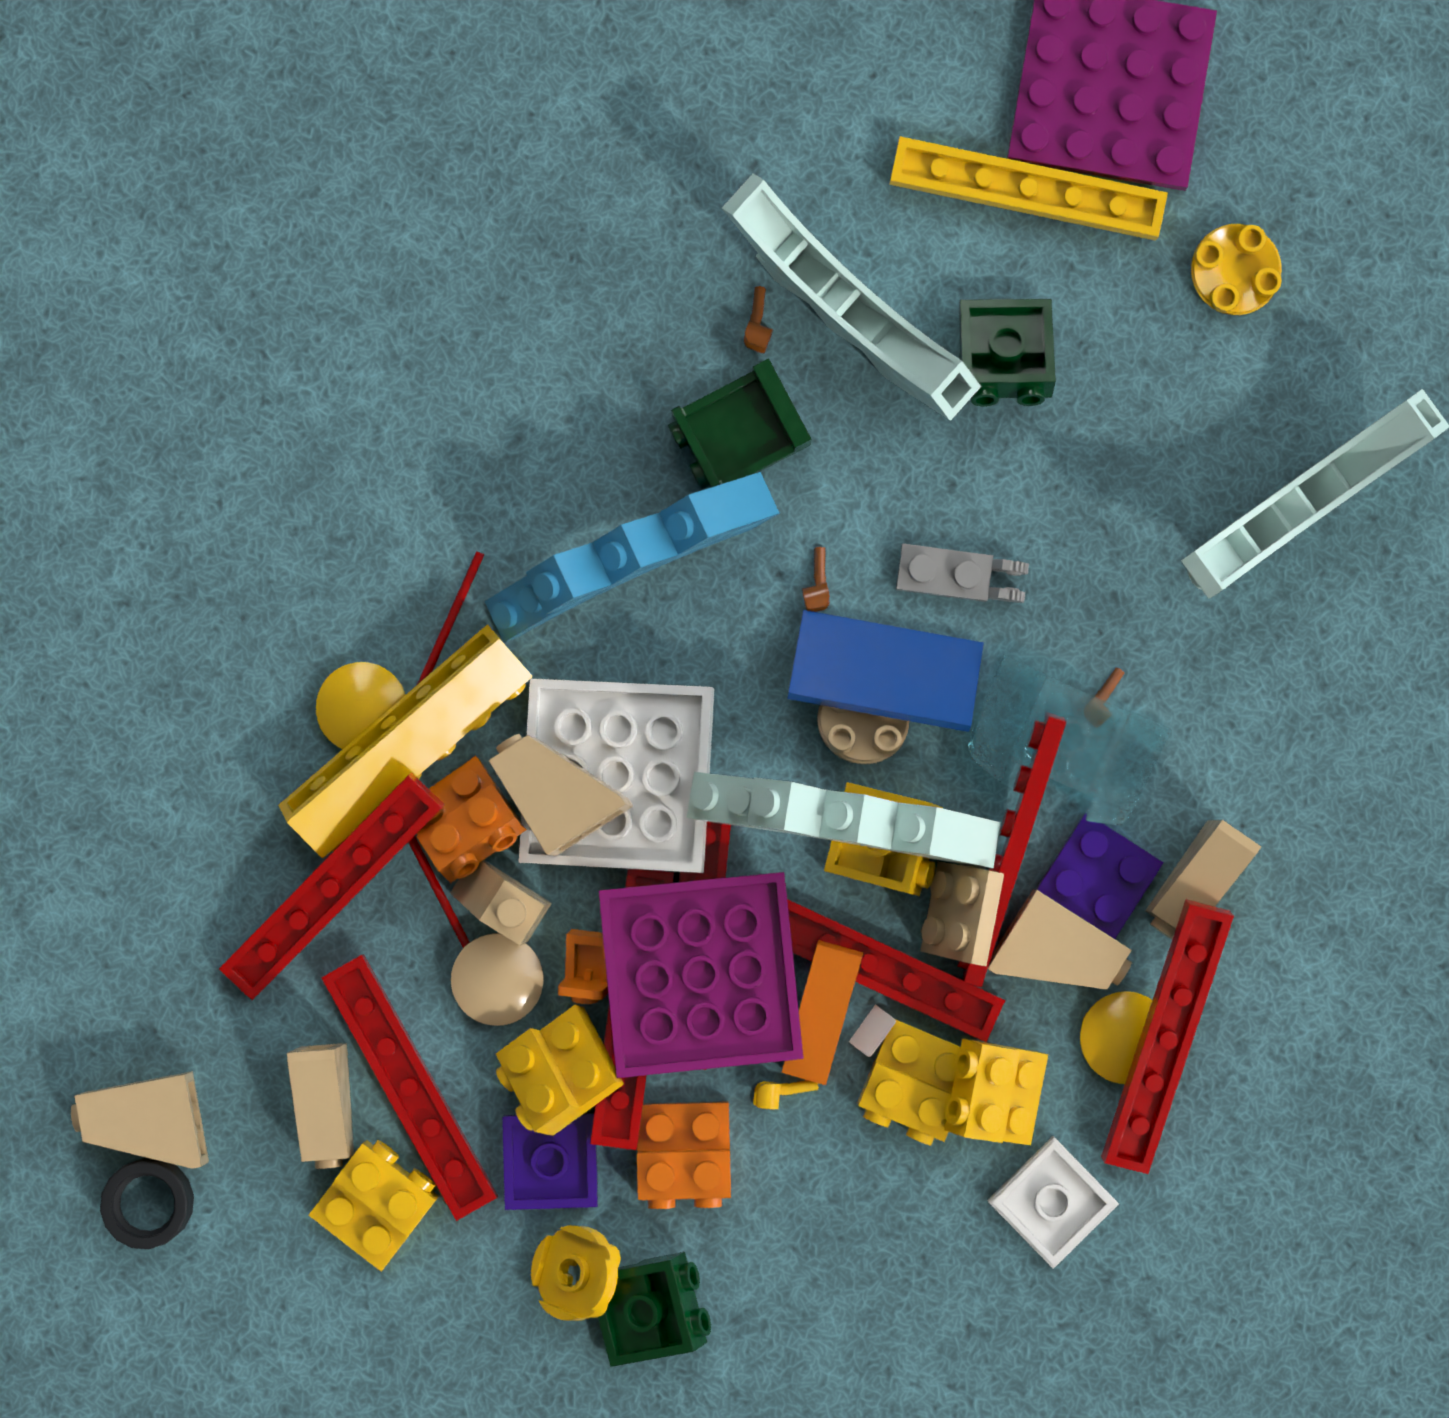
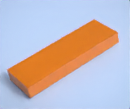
M818 940L799 1008L803 1059L785 1061L781 1073L822 1085L827 1084L863 952Z

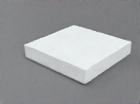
M1054 1136L987 1200L1053 1269L1119 1205Z

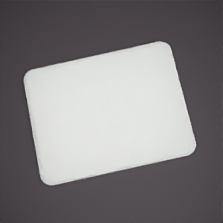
M875 1004L849 1042L866 1056L871 1057L896 1020Z

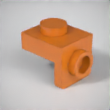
M571 929L566 934L565 978L558 985V995L571 997V1000L578 1004H594L608 994L603 933Z

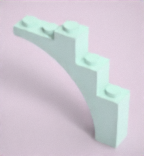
M752 174L722 207L723 211L757 251L756 258L773 279L809 303L828 328L862 350L886 379L950 421L979 390L981 385L962 360L911 325L859 281L801 224L762 178Z
M1420 390L1181 560L1187 568L1191 582L1202 590L1208 599L1212 598L1341 503L1449 428L1448 423L1424 390Z
M694 772L687 818L700 821L795 834L987 868H994L1001 822L943 808L898 803L864 794L824 790L789 781L755 777L752 779Z

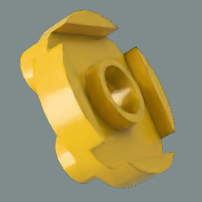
M574 1225L561 1227L559 1229L562 1230L557 1231L553 1236L547 1235L540 1242L532 1260V1285L539 1288V1293L543 1299L538 1301L548 1314L560 1320L582 1321L591 1317L602 1316L606 1312L616 1289L618 1267L621 1260L620 1252L616 1246L609 1244L607 1239L593 1228ZM578 1264L580 1278L573 1285V1276L568 1274L570 1266H577Z

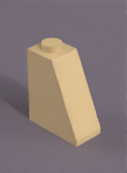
M516 734L506 739L496 747L499 754L489 760L543 850L550 856L559 855L633 807L629 798L541 740L529 735L522 738L520 734Z
M1207 820L1145 910L1155 917L1150 925L1168 938L1173 939L1185 899L1215 907L1252 861L1261 846L1224 820Z
M485 860L479 863L478 868L472 874L459 879L450 892L479 921L519 946L529 941L552 904Z
M1033 889L995 948L988 970L1000 975L1107 990L1111 983L1119 985L1126 976L1132 964L1131 961L1127 960V957L1132 950L1040 891Z
M347 1043L301 1046L287 1053L301 1161H314L316 1169L343 1166V1159H347L354 1154Z
M193 1071L87 1091L74 1096L76 1104L71 1106L72 1124L76 1132L81 1131L82 1141L85 1143L191 1169L202 1167L209 1162Z

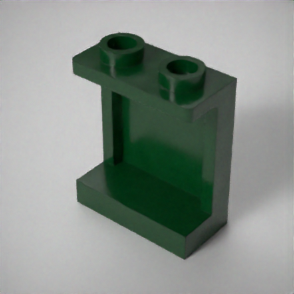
M769 358L753 366L752 372L683 408H680V406L673 408L671 413L674 422L668 424V428L680 449L686 446L689 447L696 461L690 464L689 467L701 490L707 486L711 488L758 473L810 446L812 441Z

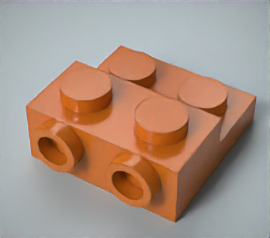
M474 756L429 788L444 803V806L417 833L416 837L437 870L452 883L456 879L465 878L472 874L478 868L479 863L493 853L509 848L514 844L517 836L526 831V828L477 756Z
M729 1101L643 1103L637 1144L638 1200H648L649 1209H670L676 1207L675 1199H694V1207L716 1208L722 1206V1198H731Z

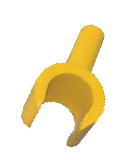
M809 1080L793 1083L762 1081L755 1086L753 1104L762 1109H778L780 1095L815 1091L819 1089L818 1083Z

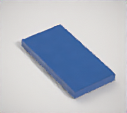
M803 610L787 699L969 732L972 724L984 643Z

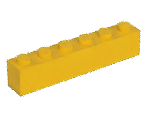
M487 624L284 799L278 806L286 822L323 859L331 851H334L410 772L420 779L422 772L431 764L449 756L455 749L456 743L469 731L481 728L491 717V712L505 700L508 701L517 697L524 690L526 682L533 676Z

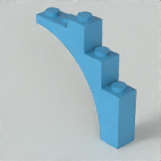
M761 472L689 494L659 513L622 524L592 543L555 554L526 572L527 576L485 601V604L502 641L505 643L520 637L546 621L620 584L690 553L752 530L780 513Z

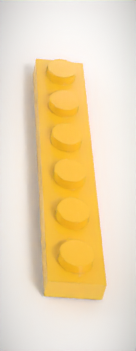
M901 136L899 137L889 185L1154 241L1159 237L1168 192Z

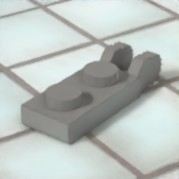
M902 544L896 590L982 602L993 599L1024 603L1025 592L1017 588L989 586L991 571L1021 576L1028 574L1029 564L1005 559H993V555Z

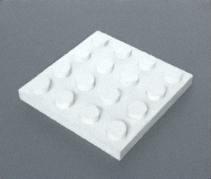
M530 679L527 735L541 740L629 798L633 807L557 856H550L545 853L523 815H521V822L526 831L520 834L519 863L704 873L707 821L687 818L694 772L710 773L714 688Z

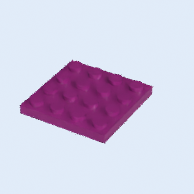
M1034 0L1007 159L1053 169L1186 191L1189 183L1217 10L1158 0Z
M784 872L598 891L617 1078L803 1059Z

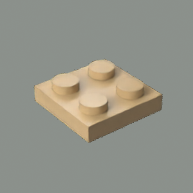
M938 861L936 873L930 886L931 899L927 919L922 927L923 940L920 952L970 964L987 966L1004 874Z

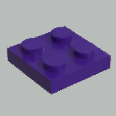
M1084 813L1035 890L1040 891L1110 937L1116 939L1164 862L1088 813Z
M585 1112L554 1136L526 1129L516 1114L502 1116L505 1210L598 1207L597 1145L590 1144L594 1112Z

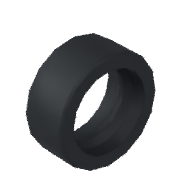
M143 1158L122 1166L108 1179L101 1193L100 1213L105 1228L116 1241L130 1248L152 1249L168 1243L185 1229L193 1213L194 1194L189 1179L178 1166L151 1158ZM141 1176H154L164 1181L171 1189L174 1197V1211L169 1221L162 1227L151 1231L140 1230L130 1225L124 1218L120 1207L121 1195L126 1185L133 1179Z

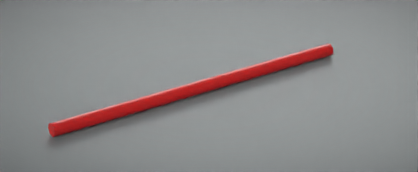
M476 551L417 685L433 672L484 558V554Z
M414 836L408 843L459 942L464 948L470 941Z

